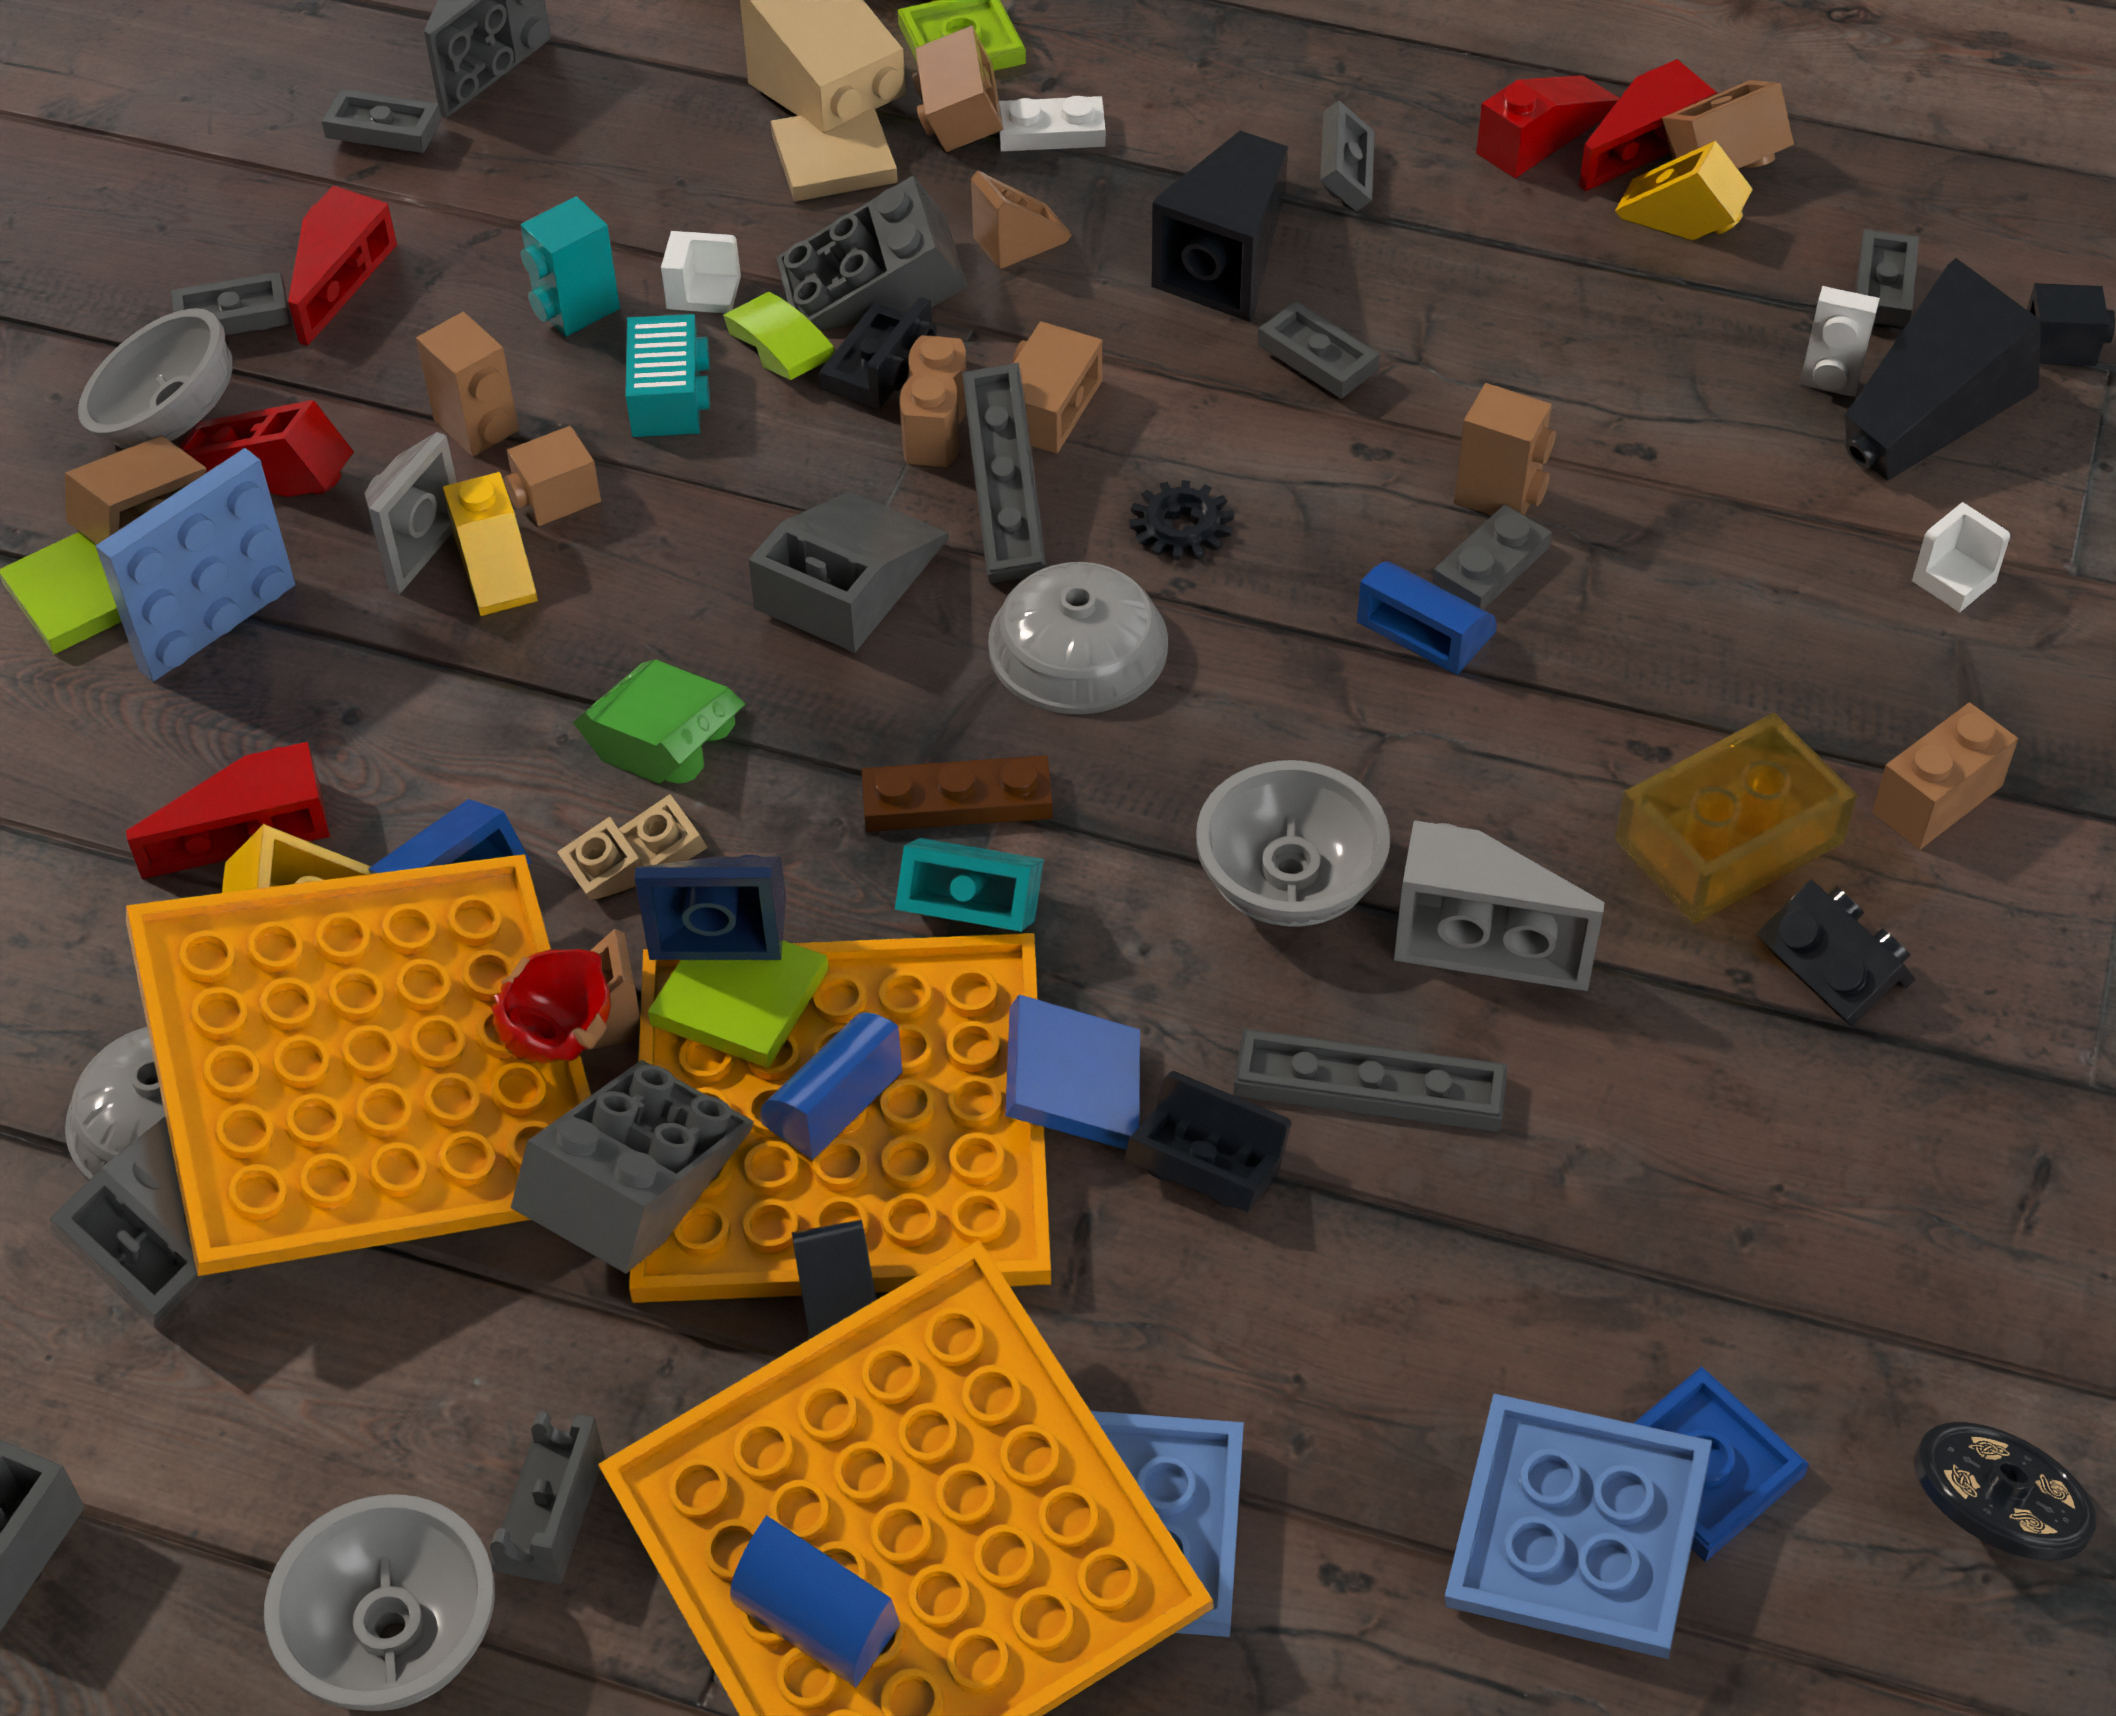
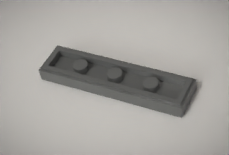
M1018 362L962 372L986 571L990 584L1025 579L1047 567L1022 373Z
M1243 1029L1233 1095L1500 1132L1508 1064Z

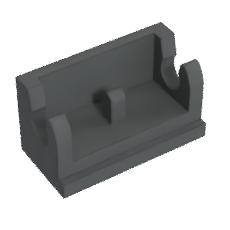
M540 1411L536 1414L531 1428L533 1439L502 1528L495 1531L490 1545L492 1553L490 1563L493 1572L561 1585L600 1470L598 1464L603 1461L604 1452L595 1417L575 1413L570 1432H566L553 1427L550 1424V1415L546 1411Z

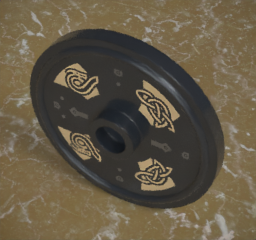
M1951 1422L1930 1429L1916 1450L1914 1456L1915 1472L1922 1488L1932 1502L1962 1529L1998 1549L2030 1559L2046 1561L2063 1560L2074 1557L2082 1552L2095 1531V1509L2082 1485L2065 1467L2050 1455L2015 1435L1981 1424Z

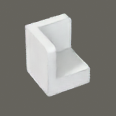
M671 231L661 265L666 308L713 313H727L733 309L741 278L737 239L735 236Z
M1962 502L1926 532L1912 582L1960 613L1996 583L2010 539V533Z

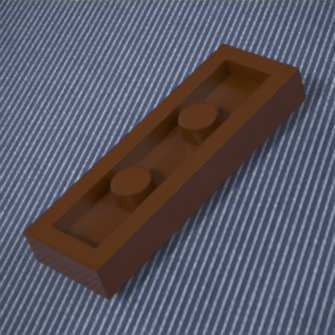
M1048 755L861 768L866 832L1053 819Z

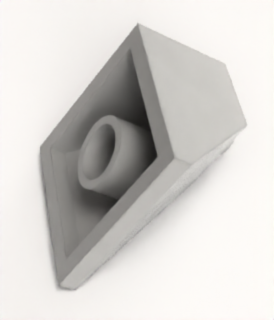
M438 432L397 455L381 474L372 479L367 490L364 492L389 591L398 595L401 594L453 533L442 486L454 484L457 481L447 436Z

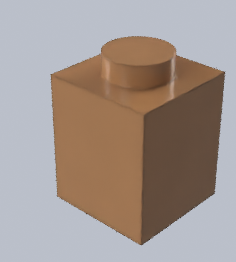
M571 425L507 449L511 474L504 477L506 489L514 506L517 509L525 507L537 527L601 502L595 462Z

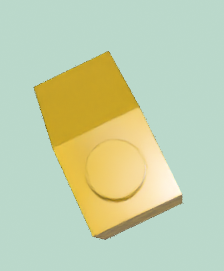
M1715 140L1633 178L1615 212L1620 219L1690 240H1696L1714 231L1716 234H1722L1733 228L1743 216L1742 209L1753 189Z
M497 472L442 486L453 535L480 616L537 602V593L517 520L501 473Z

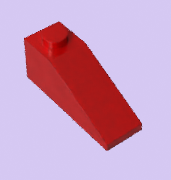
M1678 59L1637 76L1585 143L1579 187L1586 192L1669 154L1670 148L1662 117L1714 96L1717 92Z
M1583 75L1518 79L1481 103L1476 154L1513 178H1517L1603 120L1620 98Z
M332 186L317 204H314L303 218L288 298L290 312L300 344L309 346L397 246L388 203Z
M314 400L199 421L178 447L205 466L206 473L246 448L260 459L269 492L284 497L309 493L319 495L329 491L341 479L342 473L340 471L354 453Z
M308 742L276 747L271 750L245 755L127 829V841L141 879L228 860L263 824L308 842L330 837L320 782Z

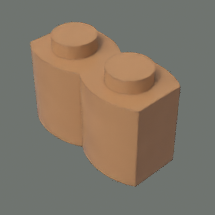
M922 335L915 341L910 350V378L906 381L900 393L903 455L908 465L947 468L958 454L960 446L959 424L967 412L962 372L967 371L966 350L961 338Z

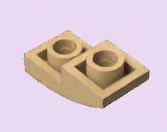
M669 794L619 829L609 816L560 849L557 853L588 898L594 900L635 887L636 867L687 861L708 847L672 795Z

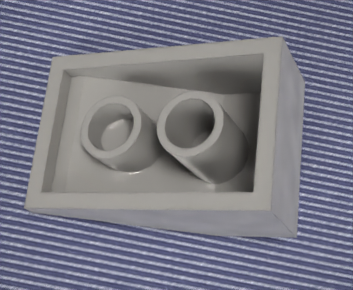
M1414 820L1402 884L1394 961L1588 991L1605 902L1480 830L1461 828L1447 823L1434 824Z

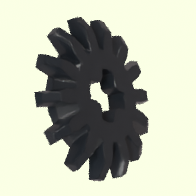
M1182 480L1181 487L1171 488L1168 482L1160 483L1161 492L1157 495H1154L1149 490L1141 493L1148 506L1133 503L1131 512L1140 519H1129V526L1134 531L1143 532L1135 536L1138 544L1149 545L1155 543L1151 548L1154 555H1161L1170 546H1173L1174 560L1181 559L1183 547H1188L1191 554L1197 559L1202 558L1204 551L1200 544L1211 550H1219L1223 542L1217 538L1229 537L1233 532V527L1224 525L1234 520L1233 510L1219 511L1228 500L1223 495L1212 500L1208 496L1212 487L1205 484L1200 490L1190 488L1191 481ZM1181 514L1191 516V523L1194 525H1185L1183 530L1172 528L1173 521L1169 519H1178Z

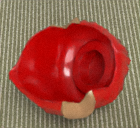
M567 949L546 950L529 957H522L511 974L501 980V993L494 995L496 1004L491 1007L494 1014L492 1023L499 1034V1041L505 1045V1049L511 1052L513 1057L519 1060L527 1059L532 1063L540 1062L542 1064L573 1061L585 1048L592 1049L607 1028L606 1022L609 1018L612 1002L607 981L602 972V956L593 951Z

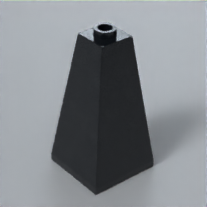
M1240 130L1157 196L1152 203L1151 287L1246 321L1252 319L1255 314L1286 190L1288 146Z
M1955 258L1942 272L1845 414V446L1850 457L1860 467L1864 469L1871 467L1888 481L2031 395L2039 388L2041 320L1959 259Z

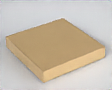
M875 107L864 111L825 133L817 129L801 115L771 121L772 137L794 202L898 183L897 168Z

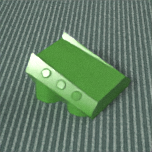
M654 659L641 663L574 720L573 724L603 762L658 784H661L663 781L675 784L687 783L694 780L704 768L702 745L706 741H716L726 737L735 726V714L746 704L726 686Z

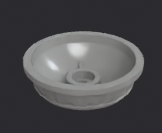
M193 308L163 316L135 332L108 355L86 384L78 405V418L82 426L91 435L108 439L123 449L133 447L161 435L167 440L172 441L186 433L215 407L231 379L232 354L225 342V330L222 323L212 312Z
M1069 562L1041 569L1014 587L993 619L989 631L988 650L995 674L1001 683L1018 698L1035 707L1056 713L1093 714L1125 705L1142 695L1153 685L1161 674L1167 659L1168 634L1160 612L1152 603L1146 591L1133 579L1108 566L1088 562Z
M1282 760L1266 762L1246 768L1226 779L1209 795L1197 821L1196 847L1199 860L1207 876L1232 906L1242 913L1265 923L1299 927L1323 923L1342 915L1357 904L1376 884L1387 864L1390 850V830L1386 815L1377 799L1367 788L1351 776L1318 763Z
M147 1027L132 1031L102 1049L85 1067L75 1085L66 1116L65 1134L68 1150L73 1162L87 1181L165 1117L159 1082L149 1085L157 1081L158 1077Z
M387 1494L358 1499L343 1504L316 1519L291 1542L277 1562L267 1587L264 1602V1624L268 1643L277 1663L286 1676L303 1692L319 1701L340 1708L363 1711H385L406 1707L428 1698L451 1682L478 1649L489 1627L494 1608L495 1581L493 1569L487 1551L474 1529L463 1518L447 1507L428 1499L410 1495ZM400 1623L405 1626L404 1630L394 1637L380 1638L382 1630L390 1624Z

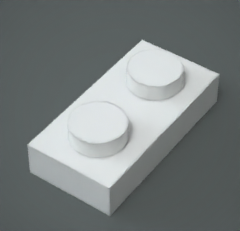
M1072 96L1069 98L1052 99L1021 98L1018 100L999 101L1004 130L999 131L1001 152L1105 147L1106 130L1102 96Z
M1822 286L1799 385L1852 397L1856 396L1880 298Z

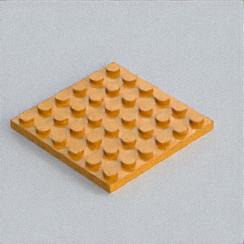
M525 854L126 905V924L197 1276L531 1220L510 1208L527 1141L590 1097L591 1093L580 1055L573 1061H558L549 1064L532 1063L527 1059L519 1060L513 1057L512 1053L506 1050L505 1045L499 1041V1034L492 1023L494 1014L491 1007L496 1004L494 995L501 993V980L511 974L522 957H529L535 953L551 950Z
M1034 933L793 943L826 955L829 970L769 1068L650 1025L648 1010L680 960H649L648 950L643 949L639 1061L643 1060L651 1065L668 1070L674 1078L707 1096L721 1099L731 1109L753 1120L754 1123L752 1130L664 1244L630 1270L629 1291L632 1303L802 1296L792 1232L862 1220L875 1292L893 1291L980 1240L1009 1286L1051 1285L1044 1127L1005 1116L1010 1006L1019 994L1038 1000ZM863 1012L873 1013L899 1026L902 1073L813 1160L762 1125V1105L857 1014Z
M980 1240L598 1464L740 1716H1043L1214 1609L1213 1599ZM766 1515L892 1599L900 1626L856 1688L733 1604L730 1597V1589L735 1570L750 1539Z

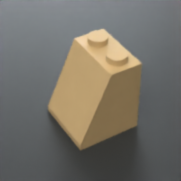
M740 0L748 83L797 116L801 115L823 133L836 128L872 107L877 109L906 95L903 48L864 0Z

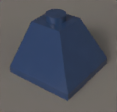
M757 855L710 857L635 868L634 879L649 960H781L786 907L781 857H760Z

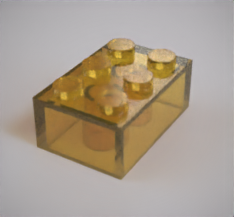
M1773 712L1624 791L1615 840L1694 924H1697L1844 843L1857 794Z

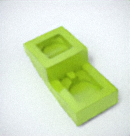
M767 292L723 315L730 335L757 347L762 366L789 380L827 362L835 353L834 346L808 318L791 304L771 292Z

